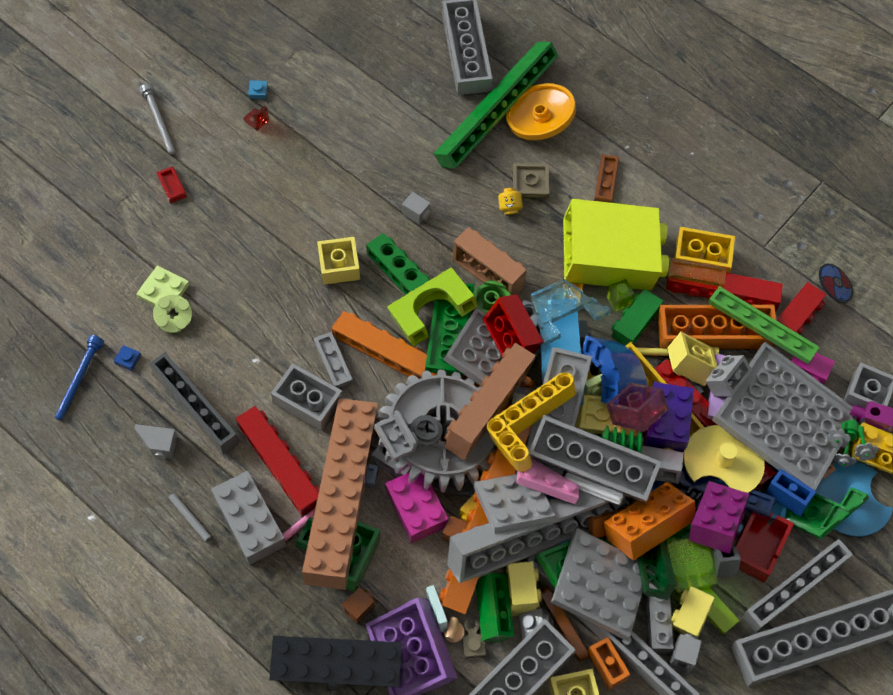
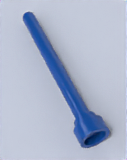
M96 335L89 336L87 340L88 349L55 415L57 420L63 419L95 351L102 348L104 343L102 338Z

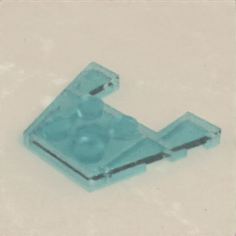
M565 279L531 294L532 305L545 345L561 338V333L553 322L583 308L587 310L595 321L610 315L611 312L608 306L605 305L603 307L598 303L597 299L589 298L583 294L581 289Z

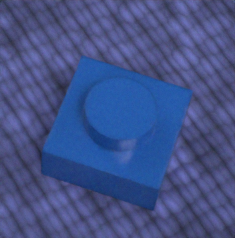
M123 345L114 359V363L132 371L140 359L141 353Z

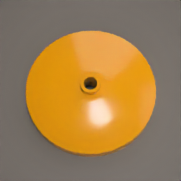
M547 83L531 86L506 113L508 126L516 136L523 139L542 140L550 138L566 129L574 119L576 113L575 100L572 93L561 85Z

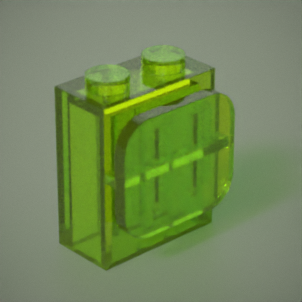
M690 534L686 536V539L679 540L678 537L666 540L676 581L675 595L683 594L684 590L689 591L691 586L698 590L716 587L718 584L710 548L689 541Z

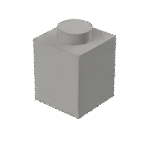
M412 192L402 203V214L420 225L431 214L430 202Z

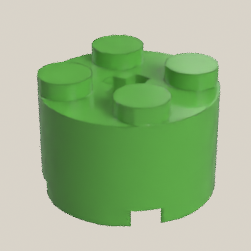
M486 281L475 288L473 295L478 305L477 308L487 314L499 297L509 296L510 292L500 282Z

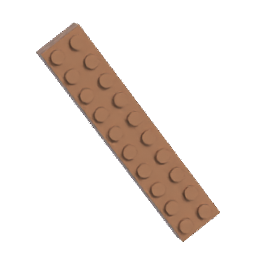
M338 399L302 571L303 585L346 590L374 440V426L378 418V403Z

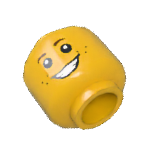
M505 188L504 192L499 194V209L501 212H504V215L518 214L519 210L523 208L522 194L519 191H515V188Z

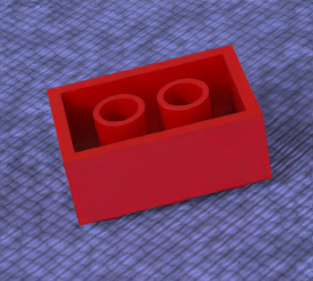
M517 294L499 297L482 319L501 355H503L508 347L511 349L515 343L532 354L543 344L541 335L538 333Z

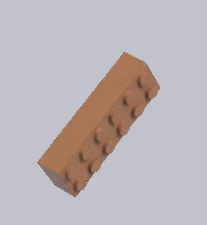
M517 343L511 349L508 347L505 350L501 362L497 361L493 366L490 377L486 376L480 385L482 386L480 390H475L472 394L469 405H464L459 412L460 416L457 421L454 419L447 429L449 431L444 438L447 440L444 448L462 460H466L488 430V422L501 412L528 375L536 355Z

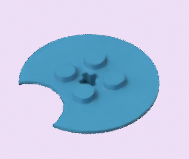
M838 462L833 463L836 470L820 481L815 490L817 491L816 494L841 504L851 487L869 496V499L835 527L834 530L848 536L861 537L871 535L882 529L889 521L893 507L882 505L872 495L871 480L878 472L860 462H856L853 466L842 467Z

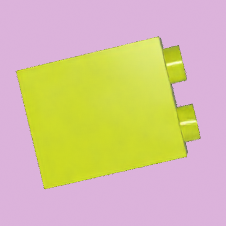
M580 199L571 200L563 218L564 282L651 291L659 277L665 278L667 276L669 257L668 255H661V245H664L667 239V224L660 223L659 208Z

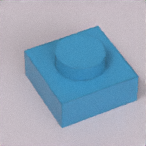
M250 80L249 99H266L267 81Z

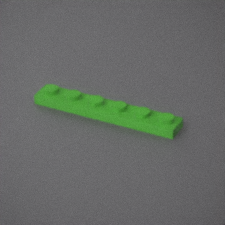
M720 286L709 299L708 303L807 364H809L819 349V346Z

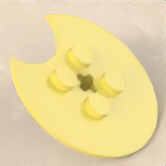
M719 425L708 426L694 433L689 439L686 450H684V465L694 483L701 477L713 476L724 481L730 488L749 493L760 483L764 474V459Z

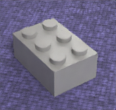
M292 363L271 392L273 404L322 431L336 412L338 399H343L342 390Z

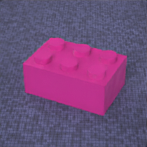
M409 472L386 482L385 489L412 544L445 529L448 517L432 486L428 490H424V475L420 474L410 484L408 483Z

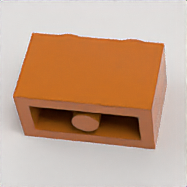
M608 637L589 647L587 651L589 658L608 690L628 680L630 673Z

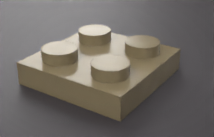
M513 163V188H515V191H519L522 197L549 198V164Z

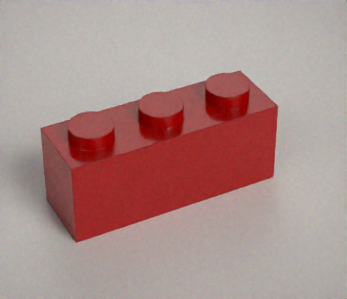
M807 282L776 321L801 335L805 330L803 327L805 323L810 324L815 317L814 312L816 310L819 312L826 302L823 300L827 294Z

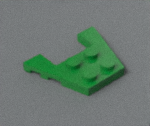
M851 487L841 504L815 493L811 503L801 517L787 508L784 519L794 523V528L821 540L869 499V496Z

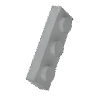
M332 332L314 338V343L333 386L340 388L353 383V379Z

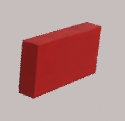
M173 166L156 172L170 203L187 197Z

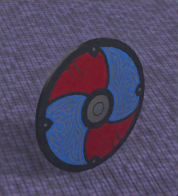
M827 263L822 265L819 269V280L824 291L839 303L851 301L853 288L847 275L833 264Z

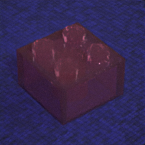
M630 383L606 404L613 425L642 432L649 429L668 410L663 389L636 383Z

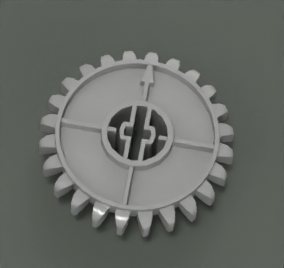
M438 370L437 375L432 376L429 371H423L421 379L414 375L409 376L407 379L408 386L403 383H398L395 386L394 392L396 394H388L384 401L385 404L390 406L382 407L378 417L388 419L393 416L394 411L398 410L401 415L406 417L410 430V425L415 418L429 415L436 418L442 424V438H445L451 422L454 419L457 421L463 406L469 405L472 394L475 390L479 391L482 386L475 387V381L470 378L466 380L460 379L461 375L458 372H454L452 376H446L444 370ZM426 425L424 430H420L423 431L424 437L428 434V425ZM487 430L464 461L444 448L446 439L441 441L440 438L432 446H422L420 443H417L414 453L398 460L395 473L399 474L409 466L411 470L408 483L410 484L420 474H423L424 490L430 488L434 478H439L440 491L445 492L449 479L453 478L457 490L461 491L464 484V475H467L470 482L474 485V482H477L479 479L477 468L482 473L484 470H488L490 464L487 463L490 452H494L496 445L493 443ZM380 439L378 445L379 447H384V444ZM388 451L385 455L386 462L392 460Z

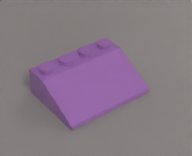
M417 597L365 624L371 641L404 643L402 688L387 687L390 695H421L458 679L428 599Z

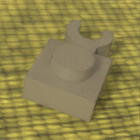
M475 620V628L470 629L467 626V621H464L463 627L468 636L462 638L464 659L486 657L485 643L481 639V634H477L480 626L479 621Z

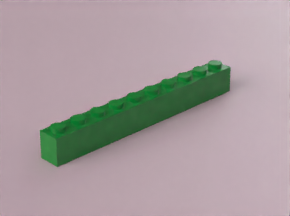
M537 42L433 153L441 167L456 169L559 55L552 42Z

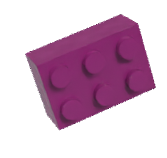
M709 481L693 519L689 541L730 554L746 511L749 493Z

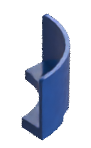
M586 335L581 354L592 356L591 361L602 372V376H600L602 381L601 402L616 407L645 411L648 400L647 379L637 356L623 344Z

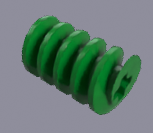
M606 426L603 430V439L642 453L644 438L641 431L634 436L633 430H630L628 435H626L624 428L620 434L617 431V427H614L612 432H610L609 426Z

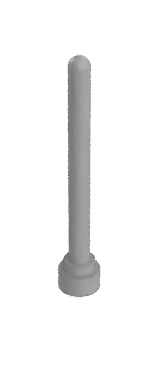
M151 83L143 84L140 87L141 95L148 100L167 151L170 155H173L175 149L154 99L155 89Z

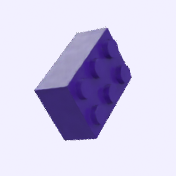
M658 382L653 383L650 392L644 446L661 449L668 447L680 452L686 450L689 443L694 388Z

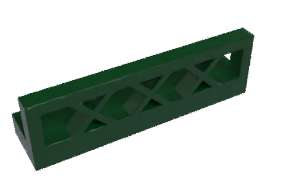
M664 540L645 553L652 561L641 555L637 558L644 595L668 600L676 587V581L667 542ZM648 568L655 575L652 576L648 571H646V569ZM649 584H653L658 590L650 588Z

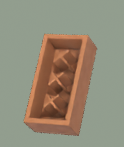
M468 227L454 240L453 261L482 283L486 281L500 282L510 292V295H518L524 289L525 267L510 258L508 253L499 250L493 242L484 239L478 231H473Z

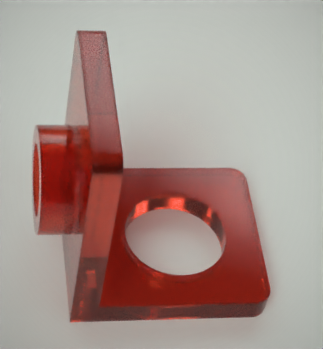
M263 106L259 111L253 109L243 120L258 131L269 122L268 108Z

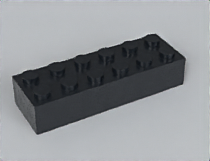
M273 636L269 680L402 688L404 643Z

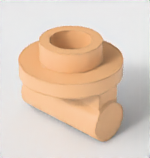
M451 617L447 631L444 632V637L447 641L456 643L464 637L465 629L458 622L457 618Z

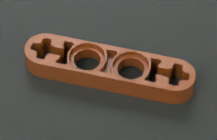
M548 586L540 589L541 600L552 614L564 638L576 649L575 656L578 661L581 662L589 657L585 646L561 607L551 603L553 594Z

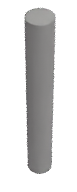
M172 493L168 497L169 500L201 538L208 542L212 536L179 497Z

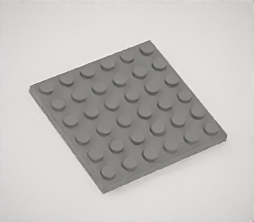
M764 342L749 363L752 372L733 396H727L712 421L780 471L782 469L816 490L839 448L833 447L831 442L827 440L829 430L836 429L838 431L841 429L842 422L856 420L855 417L849 415L852 406Z

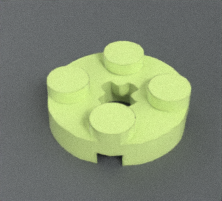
M167 295L161 297L155 304L153 318L157 326L164 332L178 333L190 324L192 310L189 302L183 297ZM171 309H175V312L178 313V316H174V319L167 315V312H170Z

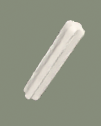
M566 473L565 478L579 485V490L617 505H620L623 500L624 494L571 473Z

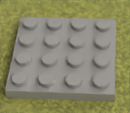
M476 308L443 360L481 385L486 376L490 377L492 374L491 370L497 361L501 362L503 358L482 320L486 314ZM514 394L509 399L507 404H509L512 401Z
M577 528L573 532L551 603L627 640L631 636L643 592L637 559L633 561L618 548Z

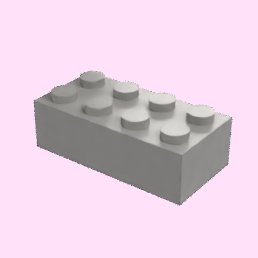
M248 471L211 489L214 499L249 565L286 547L285 539Z

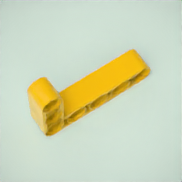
M560 373L488 422L487 429L493 443L517 471L525 472L532 466L529 451L517 434L540 420L543 415L546 416L575 396L577 392L574 378L570 373Z

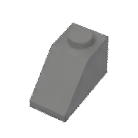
M135 424L134 428L138 437L152 456L160 460H165L166 458L173 459L177 441L175 429Z

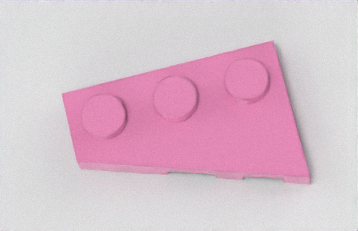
M531 458L532 466L529 470L517 472V484L576 504L579 497V485Z

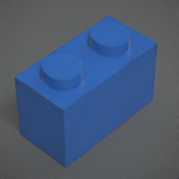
M780 469L771 481L766 495L775 497V501L801 517L817 491Z

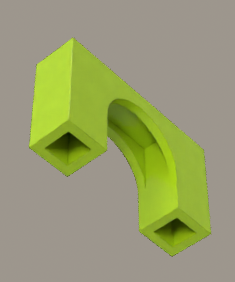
M452 267L387 306L392 319L413 347L429 338L425 325L418 317L419 311L426 303L437 299L449 301L462 317L478 307L474 295Z

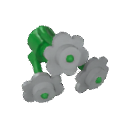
M855 420L842 422L841 429L838 431L830 429L829 436L827 437V440L831 442L833 447H845L844 454H836L833 459L842 467L853 466L857 462V459L850 457L848 453L850 441L856 440L859 435L862 444L856 446L855 457H859L861 461H867L868 459L875 458V453L878 452L877 446L866 443L864 427L860 426L859 422Z

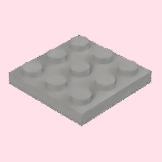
M517 474L474 482L475 492L494 533L554 522L555 514L545 494L517 484Z

